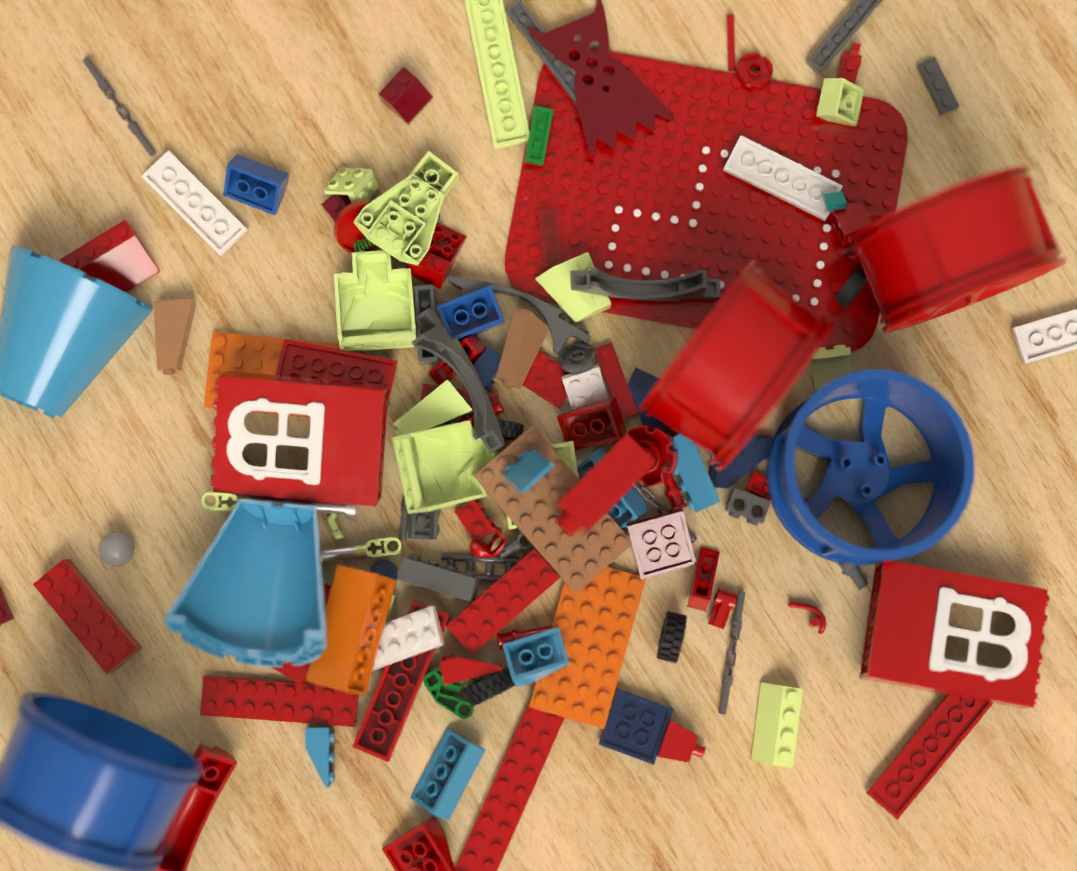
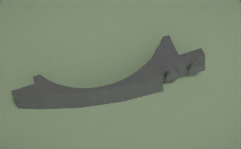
M591 268L590 271H570L571 290L616 298L680 302L681 299L719 300L721 297L720 280L707 279L706 270H698L688 275L663 280L622 279L608 275L598 268Z
M449 276L447 279L449 284L462 290L460 296L491 285L493 293L511 295L530 304L547 323L553 340L554 353L557 355L560 354L570 336L584 344H588L590 340L589 331L580 326L579 328L572 325L573 322L565 317L559 318L562 310L532 295L500 284L471 278Z
M431 307L426 309L415 318L424 333L412 341L415 347L427 350L441 358L461 379L469 394L474 411V431L472 436L475 440L481 438L491 454L504 446L505 443L489 397L457 337L452 340Z

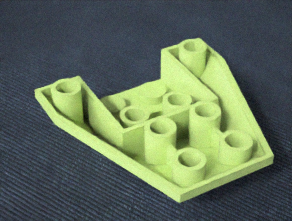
M411 174L367 204L353 223L369 241L399 261L419 265L429 251L444 194L416 175Z

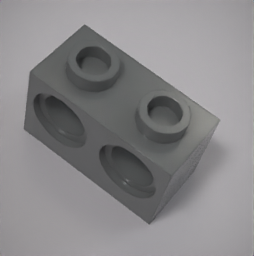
M733 488L725 511L729 512L728 516L739 519L741 516L747 519V523L757 526L758 523H764L771 501ZM735 499L742 501L743 507L741 510L734 508L733 502ZM753 506H758L761 509V514L758 517L752 514Z

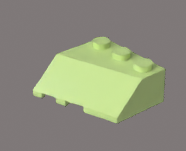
M588 252L554 266L535 278L575 323L611 307L608 296L571 290V270L590 271L591 268H595Z

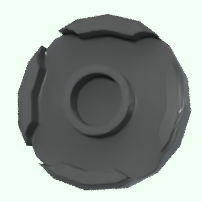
M578 343L572 345V348L568 349L566 347L563 349L558 358L560 366L564 371L580 373L589 370L595 365L597 354L591 345Z

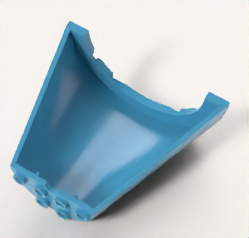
M12 245L9 252L0 315V395L35 411L40 408L44 410L43 414L54 418L55 415L62 417L149 316L153 307L116 287L85 275L84 272L47 256L36 254L29 249Z
M239 499L164 619L167 627L173 633L180 632L183 641L204 652L220 658H224V654L226 656L236 657V662L249 665L282 667L283 662H293L292 665L297 666L312 662L320 657L323 649L326 648L327 634L317 507L309 504L295 505L290 502L284 503L283 506H277L274 501L265 502L254 499Z

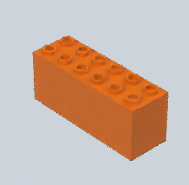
M337 565L325 608L326 648L323 649L320 657L310 663L306 681L343 692L366 696L397 580Z

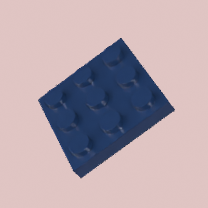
M617 689L598 745L654 765L673 708Z

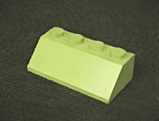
M760 682L751 760L793 768L802 688Z

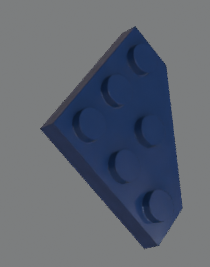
M635 367L628 382V387L638 411L660 378ZM646 410L642 413L638 411L642 425H651L653 431L655 428L660 427L669 433L671 428L653 415L648 417Z
M753 434L720 472L715 469L716 463L711 465L710 479L715 488H730L766 459L771 446L772 436Z

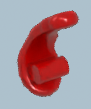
M798 602L788 603L790 608L805 609L814 613L818 619L810 620L809 626L811 628L819 627L818 633L820 635L824 633L826 618L817 607Z

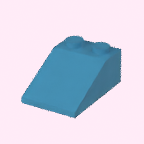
M525 450L518 457L519 462L515 465L511 463L503 470L506 474L502 477L517 494H522L531 488L554 465L536 451L531 450L528 452Z
M559 627L503 644L512 681L516 688L533 683L570 664Z

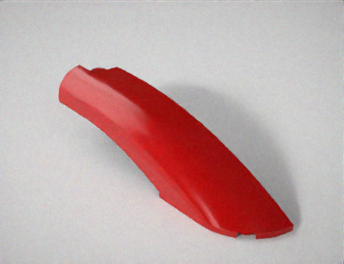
M199 744L193 756L201 762L204 771L199 776L197 783L189 788L162 840L165 852L159 868L155 871H186L207 818L237 765L236 759L225 750L217 746L211 748L203 744Z

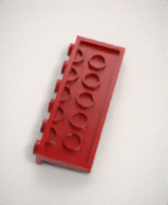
M284 339L276 375L389 385V406L398 361Z

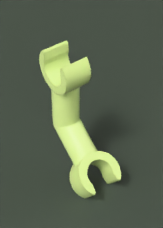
M330 513L327 521L335 539L338 541L344 538L335 520L338 513Z

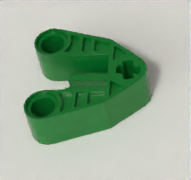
M440 667L425 675L424 685L436 703L461 719H468L472 716L474 706L471 707L468 700L440 692L441 689L460 693L463 682L459 681L444 685ZM435 675L438 683L430 685L431 681L428 682V678ZM483 675L470 678L468 680L477 681L480 680L483 677ZM463 704L468 705L471 709L467 715L460 712V706Z

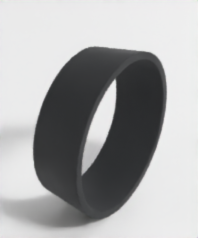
M857 269L836 296L835 300L844 309L853 302L867 283L868 279L865 272Z

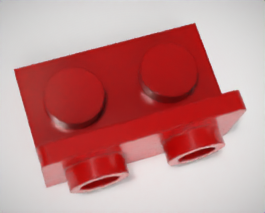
M470 500V502L454 512L471 538L481 541L494 532L493 527L496 525L490 516L485 517L482 512L485 508L479 500L476 502L475 500Z

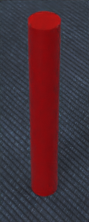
M733 14L727 15L728 71H735L736 69Z

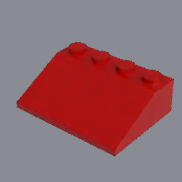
M126 220L60 259L61 263L124 292H128L160 272L132 225Z

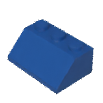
M236 154L227 165L223 196L276 215L287 189L289 174Z
M491 285L437 306L447 333L452 340L457 337L459 342L469 336L478 335L505 324Z

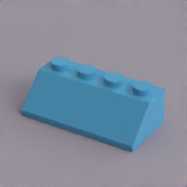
M681 434L673 437L675 443L672 445V449L678 451V463L674 474L679 475L681 481L678 483L682 492L687 493L689 499L686 501L690 510L694 509L696 513L721 502L695 444Z
M603 447L577 466L579 480L607 454ZM632 487L607 513L621 529H624L626 524L633 522L650 508L635 488Z
M447 728L411 799L431 814L449 820L485 749L474 741Z

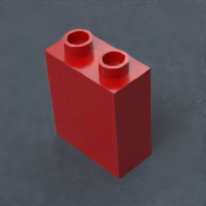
M626 434L558 502L556 510L560 514L554 522L570 538L577 531L584 537L653 467L656 461Z

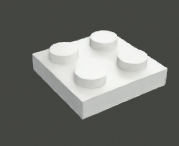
M594 365L584 372L571 373L561 377L571 410L596 401L608 399L598 365Z

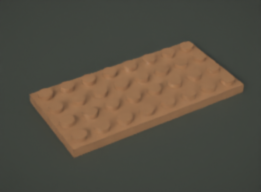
M533 425L473 476L574 594L579 592L632 545L630 538L608 513L584 537L577 531L570 538L554 522L560 514L556 510L558 502L580 480ZM525 450L528 452L534 450L554 466L525 493L517 494L502 477L506 474L503 470L511 463L515 465L519 462L518 457Z

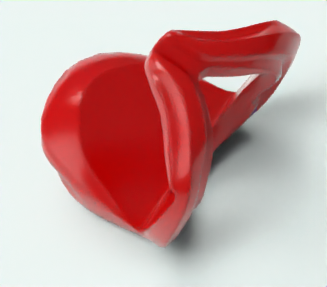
M493 527L496 534L488 544L480 540H472L469 544L471 554L482 558H492L498 555L506 543L502 528ZM500 536L503 540L495 550L491 551L495 540Z

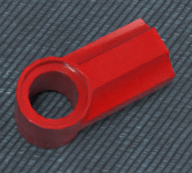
M718 588L708 624L724 630L729 613L733 610L738 595Z

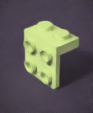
M344 167L339 169L328 182L324 192L325 194L348 195L351 203L362 200L369 201L379 186L371 169Z
M837 345L832 350H826V347H821L817 350L811 359L815 391H818L839 377L852 373L850 347L846 348L845 345Z

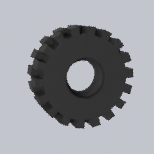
M667 611L658 643L657 659L677 663L683 645L687 615Z
M506 667L474 682L463 690L471 707L509 690L515 684Z

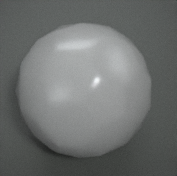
M112 532L102 539L99 545V553L107 564L122 566L131 560L135 546L133 540L127 534Z

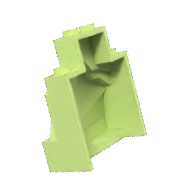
M383 249L352 253L353 273L341 272L334 274L337 335L340 350L359 352L415 347L412 343L417 337L411 268L401 267L392 270L391 255Z
M470 420L391 437L408 514L427 512L486 497L485 489L473 476L497 456V450L490 454L481 438L474 439Z

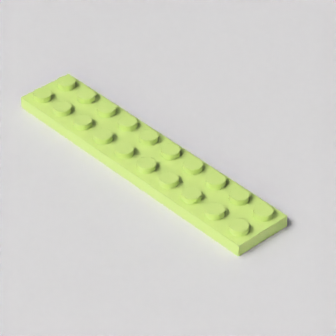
M465 0L494 149L528 143L529 127L503 0Z

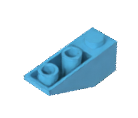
M308 726L305 728V748L326 788H329L331 782H334L335 772L331 770V763H334L335 752L331 751V743L335 741V732L331 731V726Z

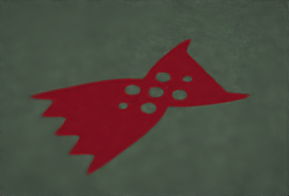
M597 0L594 13L546 33L527 27L531 35L563 64L575 70L576 104L586 143L592 156L595 152L597 139L615 149L617 131L634 140L637 122L654 131L655 114L673 120L666 108L635 75L617 61L609 58L608 28L601 0ZM575 35H580V36H581V40H580V41H576V40L574 39V36H575ZM596 41L601 44L599 52H593L590 49L592 42ZM570 51H578L580 59L572 61L569 58ZM594 58L598 63L597 67L594 69L588 68L586 65L587 59ZM605 66L614 68L615 73L613 76L609 77L604 74L603 69ZM591 75L594 83L589 86L585 85L582 81L583 76ZM603 86H608L609 91L604 92L602 89Z

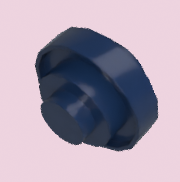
M379 560L371 566V573L394 580L398 578V570L391 561Z

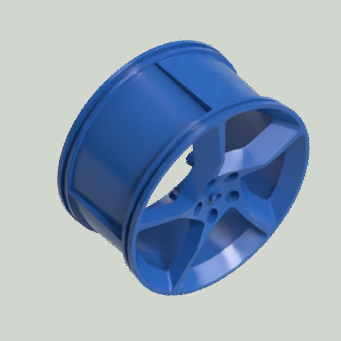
M864 370L844 375L829 382L810 398L799 404L784 419L774 435L766 465L768 494L771 498L772 507L779 521L791 537L808 551L821 558L836 563L844 562L855 565L877 564L882 560L905 558L922 552L939 542L950 532L962 516L972 493L975 473L974 453L968 431L957 411L948 400L923 381L907 374L889 370ZM845 399H862L859 429L860 442L829 440L803 425L810 414L827 404ZM887 407H892L899 411L915 425L929 448L930 460L906 464L893 469L890 467L881 437L885 409ZM795 448L812 456L831 461L818 491L805 503L796 482L794 467ZM932 482L933 492L924 515L910 532L900 539L896 538L876 506V500L903 484ZM836 496L842 497L864 519L876 544L874 549H865L849 544L831 534L817 521Z
M42 692L24 693L17 707L18 718L0 759V824L42 847L87 864L116 871L157 870L165 852L162 840L189 788L195 785L199 776L202 775L204 767L201 762L173 741L117 714L63 696Z

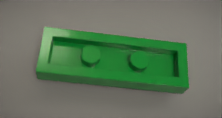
M534 106L525 163L543 166L553 109Z

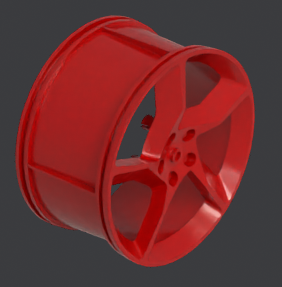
M1028 166L1003 169L937 192L872 222L848 239L849 245L853 246V253L859 256L882 315L880 322L881 324H886L882 328L884 334L909 328L983 301L1045 275L1067 263L1065 257L1059 258L1062 254L1061 249L1057 246L1032 184V177L1028 175L1030 173Z
M755 260L747 266L719 301L638 410L641 413L646 410L648 417L653 415L710 454L711 458L708 463L711 465L716 463L715 469L718 472L733 459L774 409L820 348L836 323L832 318L827 321L825 314H822L817 319L761 272L764 269L763 267L756 268L755 264L757 262Z

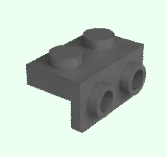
M441 509L409 514L408 538L437 539L440 531L438 516Z

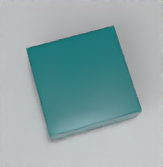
M842 191L823 194V201L827 211L845 209L847 207Z

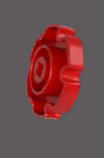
M651 425L637 426L627 432L628 435L656 461L653 467L638 482L642 481L644 487H652L667 481L666 474L674 473L678 463V451L672 449V445L675 443L674 439L667 431L660 427L655 428L653 431Z

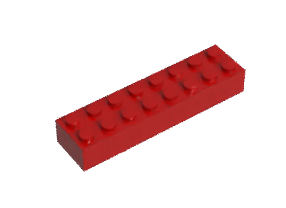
M413 600L407 615L430 606ZM436 609L443 635L450 614ZM437 647L385 667L353 743V748L387 762L391 760Z

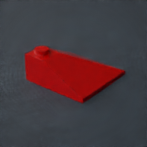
M434 815L382 848L395 871H456L445 832Z

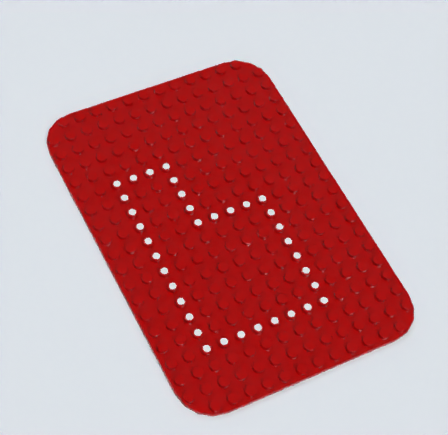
M590 48L593 52H599L601 50ZM572 50L569 52V58L572 61H578L580 53ZM609 51V58L617 61L635 75L666 108L673 120L655 114L654 131L637 122L634 140L617 131L615 149L597 139L595 152L592 156L586 143L577 106L546 65L543 64L538 77L529 132L534 106L553 109L544 164L540 166L524 162L527 148L526 143L505 252V273L510 284L517 291L532 295L544 302L558 304L535 278L552 267L586 252L589 253L595 268L608 275L622 279L663 280L681 277L698 270H706L707 279L720 280L721 297L719 300L681 299L680 302L608 296L611 307L602 311L603 313L698 330L742 272L755 260L757 262L755 264L756 268L763 267L764 269L761 272L817 319L822 314H825L827 321L831 318L836 321L820 348L826 347V350H832L834 346L845 345L846 348L850 347L851 352L861 349L873 337L878 324L880 310L868 281L846 309L835 300L850 276L857 269L862 271L864 269L862 266L856 268L847 261V256L853 253V246L849 244L842 246L829 218L830 213L824 221L723 169L740 136H743L842 185L841 191L847 204L862 203L866 212L876 210L879 217L882 214L886 216L897 209L908 142L907 125L901 113L890 103L877 98L863 96L857 126H849L826 121L816 116L821 95L820 88L770 80L763 87L751 88L742 84L736 77V73ZM594 58L587 59L586 65L588 68L594 69L597 67L598 63ZM605 66L603 72L606 76L610 77L614 75L615 70L611 66ZM591 75L583 76L582 81L585 85L589 86L594 83ZM603 86V91L608 92L609 87Z

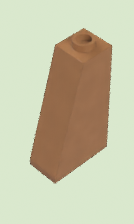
M192 298L153 301L157 370L163 372L164 375L175 374V371H181L196 308V302Z
M515 308L496 377L502 381L501 384L509 389H512V387L521 388L549 331V328L530 310Z

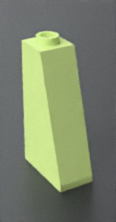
M447 379L393 423L396 426L394 431L400 436L436 428L467 415L473 410Z

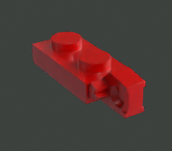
M854 42L850 52H845L836 78H843L855 84L862 61V56L858 55L861 44Z

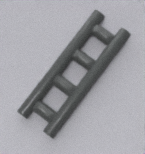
M442 552V560H448L447 565L455 566V561H467L466 570L474 572V562H485V574L475 575L480 577V582H496L502 576L493 575L494 563L505 564L506 573L513 567V564L519 561V557L507 556L504 559H501L498 555L492 558H482L473 554Z

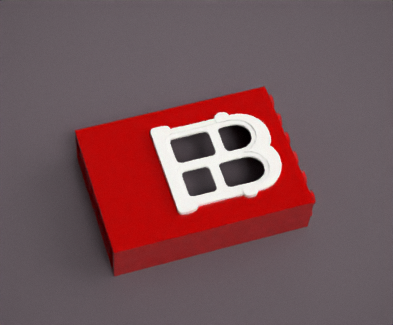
M226 371L216 378L215 390H218V395L214 400V409L217 410V416L213 420L216 436L212 440L215 456L213 455L211 460V466L214 467V475L212 474L210 479L213 492L377 507L382 496L389 385ZM255 410L277 412L279 414L278 435L270 436L250 433L244 425L247 413ZM288 414H304L311 417L309 438L287 436ZM253 442L267 444V465L265 467L252 466L245 462L242 452L247 444ZM276 446L307 447L309 449L308 469L277 468L275 466Z
M882 560L875 564L859 679L1020 709L1034 708L1038 700L1036 685L1040 681L1038 669L1043 658L1040 652L1041 646L1045 641L1043 627L1047 623L1045 610L1049 604L1048 589L892 560ZM958 603L982 608L981 630L975 632L950 627L948 621L951 604ZM993 611L1005 612L1013 617L1015 630L1011 635L1002 637L990 633L991 614ZM948 635L963 637L969 640L968 656L965 663L945 659L944 651ZM978 642L995 643L1008 648L1011 653L1010 664L1004 669L977 665L976 653Z

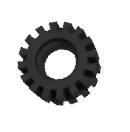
M497 419L503 438L516 440L523 434L524 424Z

